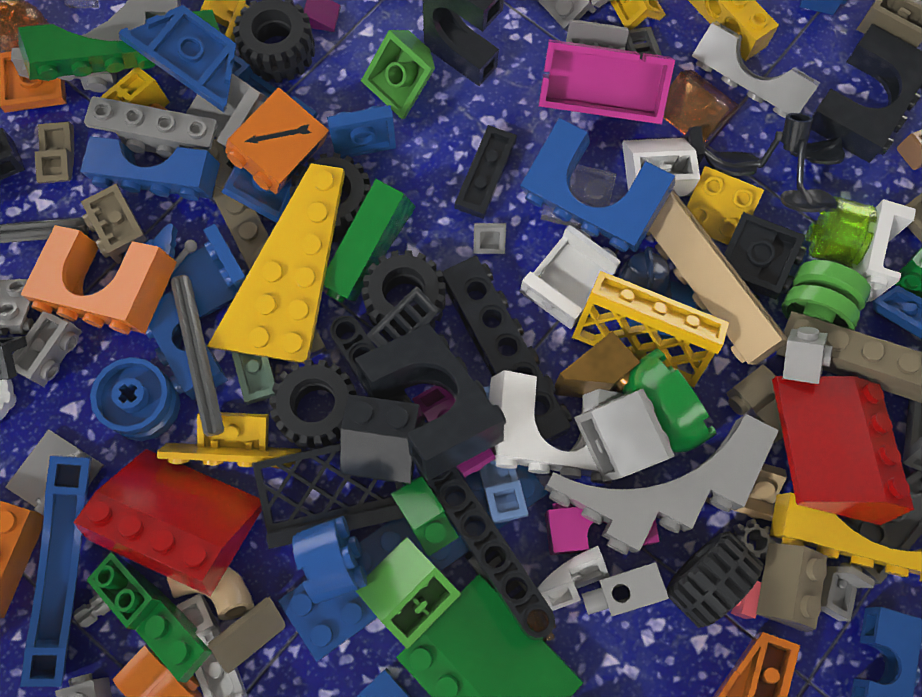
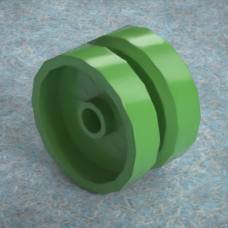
M826 260L804 262L798 268L793 279V287L787 292L782 303V313L787 319H789L791 311L855 331L860 319V311L865 308L870 296L871 286L857 271L842 264Z

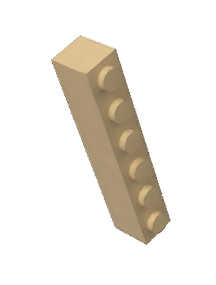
M672 190L647 235H653L658 242L655 248L659 254L666 260L670 258L676 266L673 270L676 277L684 285L689 284L695 293L692 295V298L702 310L708 309L712 316L729 322L726 335L734 344L730 348L736 358L742 363L746 361L748 364L757 365L787 344L788 338L680 197Z

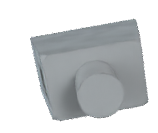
M656 562L599 580L601 588L581 594L588 615L609 609L611 616H616L669 599ZM625 585L628 588L629 595L627 598L617 601L613 597V589Z

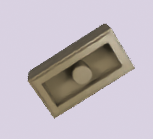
M266 597L211 640L207 646L226 673H230L285 628V622L271 598Z

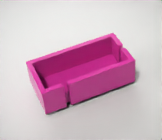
M549 39L544 71L550 73L549 75L543 74L539 106L662 124L675 60L669 56L643 53L642 59H640V54L634 51Z

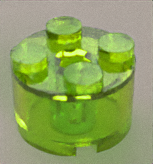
M833 196L837 201L836 211L819 212L820 215L817 222L811 223L808 227L806 241L811 242L809 256L853 268L852 264L858 265L869 249L874 233L868 232L870 222H877V210L872 205Z

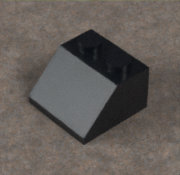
M348 394L341 426L340 473L411 485L415 462L409 454L407 433L421 427L423 424L424 415L420 405Z

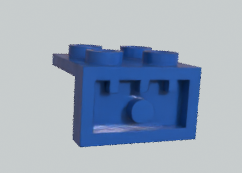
M215 224L203 229L209 240L204 243V247L187 255L170 277L171 279L180 275H187L192 283L199 319L231 303L246 278Z

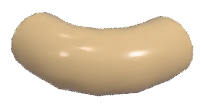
M230 567L225 571L211 597L206 595L212 600L220 620L239 618L254 607L252 596L242 577ZM167 577L174 598L194 593L206 595Z

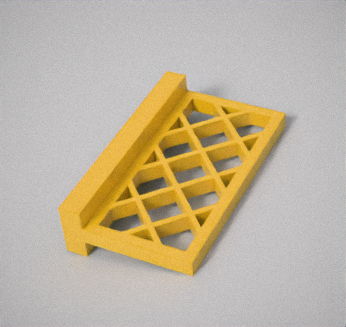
M600 271L572 338L594 346L612 332L609 331L605 322L617 320L622 329L614 330L613 332L618 338H628L632 346L627 348L638 360L646 356V352L659 349L667 358L663 361L664 365L667 368L672 366L675 370L678 369L688 384L694 388L715 353L718 354L723 347L729 322ZM594 304L611 312L599 314ZM626 317L643 325L630 327ZM596 324L601 333L595 335L582 329L585 326ZM659 330L674 337L662 340L657 331ZM649 333L653 342L640 344L636 335ZM691 343L706 350L693 353L689 344ZM680 346L684 354L672 357L667 348ZM690 363L694 372L690 374L682 371L677 365Z

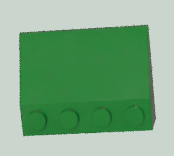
M481 573L460 592L461 595L408 649L405 648L396 657L431 697H572L583 684V680L543 639L532 640L522 632L494 587ZM528 624V627H529L532 631H535V630Z

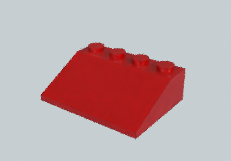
M776 376L772 379L797 505L878 525L885 524L914 510L910 487L906 481L901 463V454L897 448L892 430L893 425L887 412L884 393L880 384L855 376H821L819 384L782 379L783 376Z
M145 449L95 491L73 523L87 540L211 597L261 513L262 506L260 498L182 464H172L168 462V459L157 458V453Z

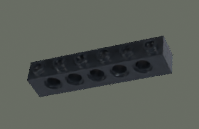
M477 255L441 271L446 292L491 376L493 377L504 370L537 376L535 401L543 403L547 409V413L543 415L534 414L535 423L540 435L549 443L567 434L571 428L570 422L572 421L570 412L563 403L559 405L553 394L556 392L551 378L547 374L543 376L538 367V364H540L539 357L532 346L527 347L522 338L524 331L518 319L510 317L507 308H509L507 299L501 290L496 291L491 282L494 280L488 265L486 263L481 264ZM478 290L485 296L482 299L475 300L470 298L468 294L471 291ZM492 317L497 319L500 325L490 328L483 323V320ZM502 345H509L513 347L515 354L504 356L499 352L498 348Z

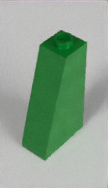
M375 179L327 267L324 286L328 288L326 292L328 296L341 303L344 302L345 298L356 301L362 292V288H364V276L370 275L368 268L372 263L377 266L379 265L378 258L387 253L416 207L404 193Z

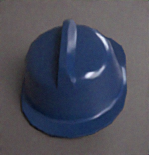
M647 246L644 252L634 254L620 267V279L672 299L669 265L662 256L652 253V247Z

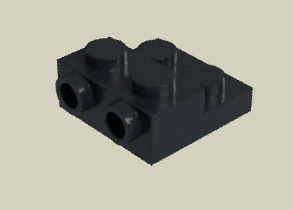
M743 212L724 256L750 290L776 300L780 293L787 294L793 282L794 276L789 275L793 264L800 265L807 248L801 245L806 235Z

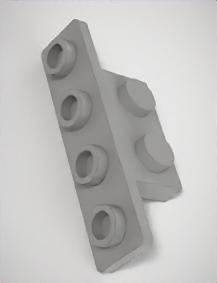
M96 96L91 98L84 119L85 125L89 128L117 133L122 143L135 153L147 151L157 153L166 159L174 153L177 147L210 150L217 129L215 119Z

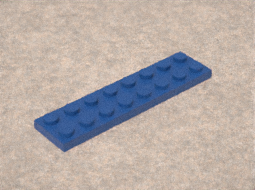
M517 465L515 469L528 509L545 497L548 492L544 490L545 488L534 473L528 471V466ZM479 471L473 472L466 477L459 472L491 519ZM455 491L448 495L446 502L451 506H459L465 501L466 496L459 491ZM401 518L389 521L359 543L362 556L357 558L358 566L361 565L367 576L407 537L442 572L468 553L469 549L454 528L459 538L428 557L406 519ZM474 520L467 525L466 532L471 536H480L486 527L481 521ZM512 520L496 523L494 525L499 530ZM302 583L278 600L316 662L377 619V616L356 591L326 602L314 604Z

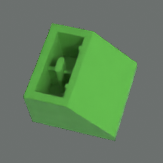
M407 537L366 576L368 586L356 590L377 618L406 649L461 595Z

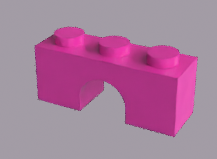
M558 503L552 504L553 509L547 510L545 513L550 555L578 553L588 550V530L594 522L581 515L583 510L574 507L571 503L568 507ZM656 518L643 546L660 542Z

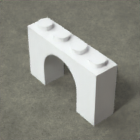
M504 370L491 377L489 401L493 406L498 405L506 418L504 441L490 448L496 458L493 461H496L497 467L515 469L517 465L528 466V471L531 473L548 474L550 470L560 471L561 476L569 479H579L581 475L590 476L591 482L612 483V480L603 482L581 432L576 444L568 452L552 447L542 438L534 417L537 376ZM597 389L584 394L582 397V413L605 402L624 396V394L603 389Z

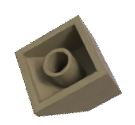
M769 543L756 614L800 631L810 632L816 630L818 616L821 612V596L824 579L827 574L826 564L828 556L806 546Z

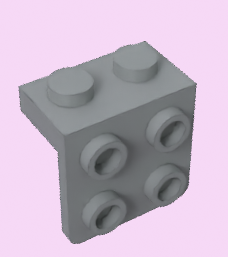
M232 74L225 112H222L197 94L186 114L215 119L217 122L215 137L218 138L216 141L226 147L227 139L268 97Z

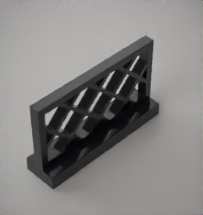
M341 443L252 463L267 529L266 539L269 549L292 544V538L296 533L341 516L345 517L349 530L401 519L404 516L392 496L382 497L372 491L377 482L376 479H373L370 485L366 487L350 477V475L341 474L339 469L330 464L336 452L341 451ZM331 453L327 461L318 457L320 455ZM312 458L323 465L313 482L295 471L302 459ZM296 461L292 469L284 465V463ZM277 466L288 473L278 490L265 482L262 468ZM326 468L344 478L334 495L316 485ZM291 476L309 486L299 503L281 492ZM347 481L364 491L363 496L356 504L348 505L337 498ZM395 482L396 490L403 486L402 483ZM312 489L330 499L324 511L314 513L303 506ZM267 490L274 494L271 501H269ZM368 494L375 498L374 500L365 501ZM278 497L296 508L289 519L274 522L271 507ZM334 502L341 506L339 508L330 509ZM299 510L306 514L295 517Z

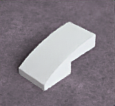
M593 547L568 560L554 570L538 586L537 589L552 611L581 601L578 588L610 577L599 547Z

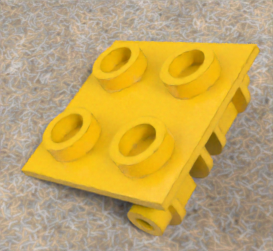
M704 166L700 180L686 207L710 238L728 245L742 213L745 212L753 215L764 189Z

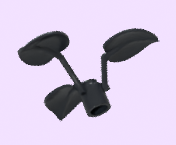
M803 113L787 114L783 132L776 131L775 139L760 160L749 153L712 152L705 148V159L715 170L732 176H748L756 174L757 168L765 166L781 141L783 149L790 151L791 155L798 157L797 190L784 191L780 198L782 204L790 209L801 212H835L837 209V201L831 194L820 189L806 190L803 186L804 159L815 164L829 165L842 163L845 158L841 137L808 143L813 117Z

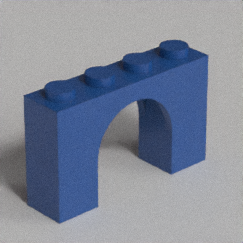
M559 118L520 185L526 194L525 199L537 207L541 208L545 204L554 209L552 213L563 221L570 222L573 219L581 223L580 228L594 237H598L600 233L611 239L609 244L622 252H626L628 249L637 252L675 186V175L645 161L630 189L618 202L606 207L584 205L572 195L570 181L576 166L590 144L588 132Z

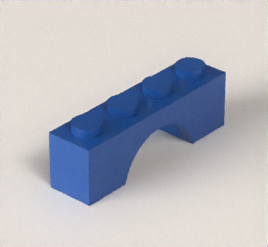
M90 136L80 172L90 178L93 185L103 189L117 184L118 187L132 193L148 190L162 197H169L171 193L178 194L188 200L198 201L199 197L212 199L220 163L207 150L177 147L174 153L163 163L153 167H138L134 152L120 140Z

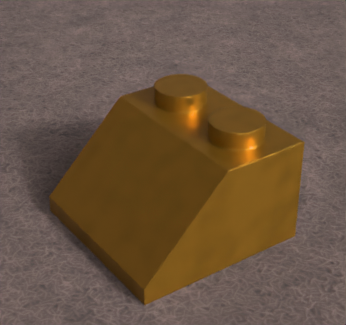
M612 331L560 373L555 383V394L558 396L582 398L584 394L597 389L622 393L623 387L628 383L630 371L640 361Z

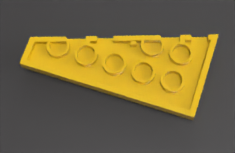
M310 164L207 347L305 364L304 360H310L345 176L343 168Z

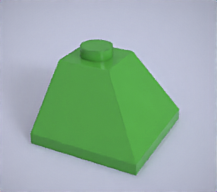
M389 30L361 82L387 106L391 105V110L401 119H405L435 70L430 49L409 30Z

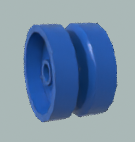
M133 357L116 360L105 367L94 380L90 394L92 411L99 422L123 437L137 441L157 438L169 430L178 417L181 405L179 393L174 388L170 378L146 359Z

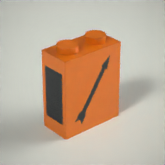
M278 87L227 139L225 153H227L228 159L236 167L244 168L252 174L254 181L262 189L271 190L276 195L293 175L298 172L297 169L304 165L324 144L329 130Z

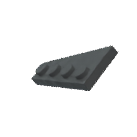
M915 470L906 476L914 510L882 525L845 517L842 521L852 530L872 542L891 549L908 551L922 534V471ZM844 556L849 562L851 561V557ZM875 563L873 568L859 566L863 570L862 573L875 580V584H881L889 575L885 573L886 566Z

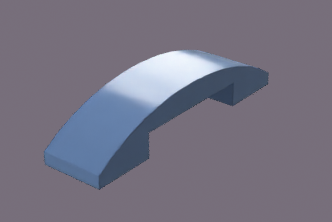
M490 386L483 387L489 400ZM491 461L479 470L489 512L494 524L528 516L516 469L500 468L496 466V461Z

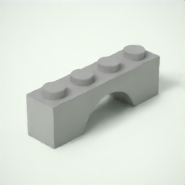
M717 21L712 22L692 54V57L698 60L696 65L708 72H712L714 69L723 75L721 79L732 87L737 88L740 85L749 90L747 95L759 103H763L765 100L774 105L773 111L783 118H786V115L789 113H800L820 82L795 67L776 77H762L754 74L746 67L741 57L740 46L742 36Z

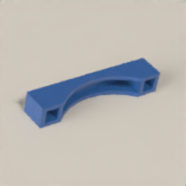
M52 455L49 459L39 566L20 687H61L65 678L83 536L73 522L87 503L92 458Z

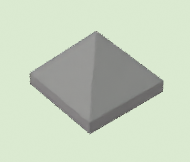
M474 223L473 254H505L506 223Z

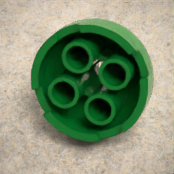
M655 349L639 360L640 363L630 371L628 383L623 387V394L627 395L644 389L654 406V412L662 430L669 438L672 451H691L716 436L717 432L713 426L709 428L706 426L704 420L710 416L678 369L675 370L672 366L667 368L663 363L667 359L665 354L659 349Z

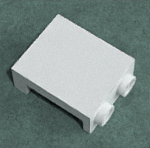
M883 199L855 226L846 266L857 271L871 286L867 302L875 300L900 281L901 273L884 268V258L888 242L914 221L916 209Z
M568 225L563 237L533 273L530 271L523 279L520 293L569 329H572L581 317L599 272L603 271L614 276L621 261L617 259L616 254L607 247H600L593 242L588 233Z

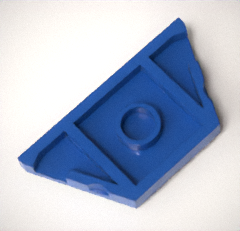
M183 5L169 10L165 15H156L146 19V24L128 30L126 27L120 30L118 33L120 40L219 110L225 112L236 52L235 42Z

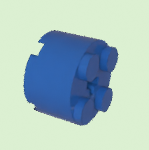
M344 516L302 530L293 536L292 546L298 570L303 569L307 581L302 583L314 604L326 602L368 586L364 569L361 565L358 566L357 558L362 556L359 542L356 536L350 537V530Z

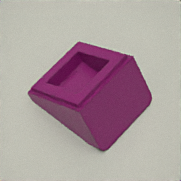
M306 0L304 13H307L311 28L335 32L341 6L332 0Z

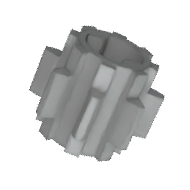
M755 519L748 520L746 527L741 524L734 525L735 536L757 558L766 560L768 544L776 543V541L770 539L768 534L770 527L760 528L759 524H756ZM748 534L751 540L756 541L755 550L753 544L747 543Z

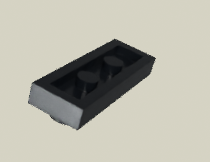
M488 125L457 196L454 209L484 219L516 143L517 135Z

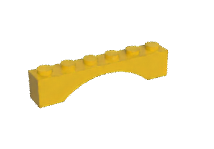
M794 493L776 495L769 536L782 539L781 544L814 547L817 552L833 559H839V554L851 557L850 563L857 566L873 568L874 563L886 566L885 573L896 576L908 577L909 573L920 575L919 581L922 582V548L914 551H903L885 547L870 541L852 530L836 514L797 505Z

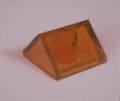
M685 70L678 74L669 88L663 118L684 135H686L690 127L701 126L703 143H705L739 105L694 70Z

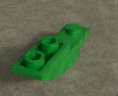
M111 552L88 577L87 582L127 629L136 630L178 682L187 683L212 653L195 633L197 627L154 584L118 554Z

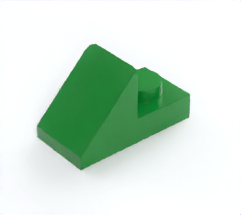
M421 475L412 480L411 485L406 484L391 493V496L428 557L459 538L446 517L444 508Z

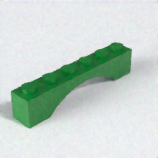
M213 10L192 11L220 32ZM54 24L18 27V45L30 80L41 79L50 81L61 76L74 75L84 77L96 72L107 71L109 73H117L124 69H150L156 66V64L123 41L87 38L71 33Z

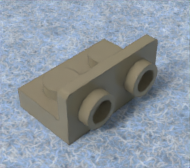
M117 184L81 201L86 211V214L82 215L91 232H97L100 239L95 242L105 258L111 256L117 264H120L123 261L121 254L128 250L132 241L138 243L147 241L141 226Z

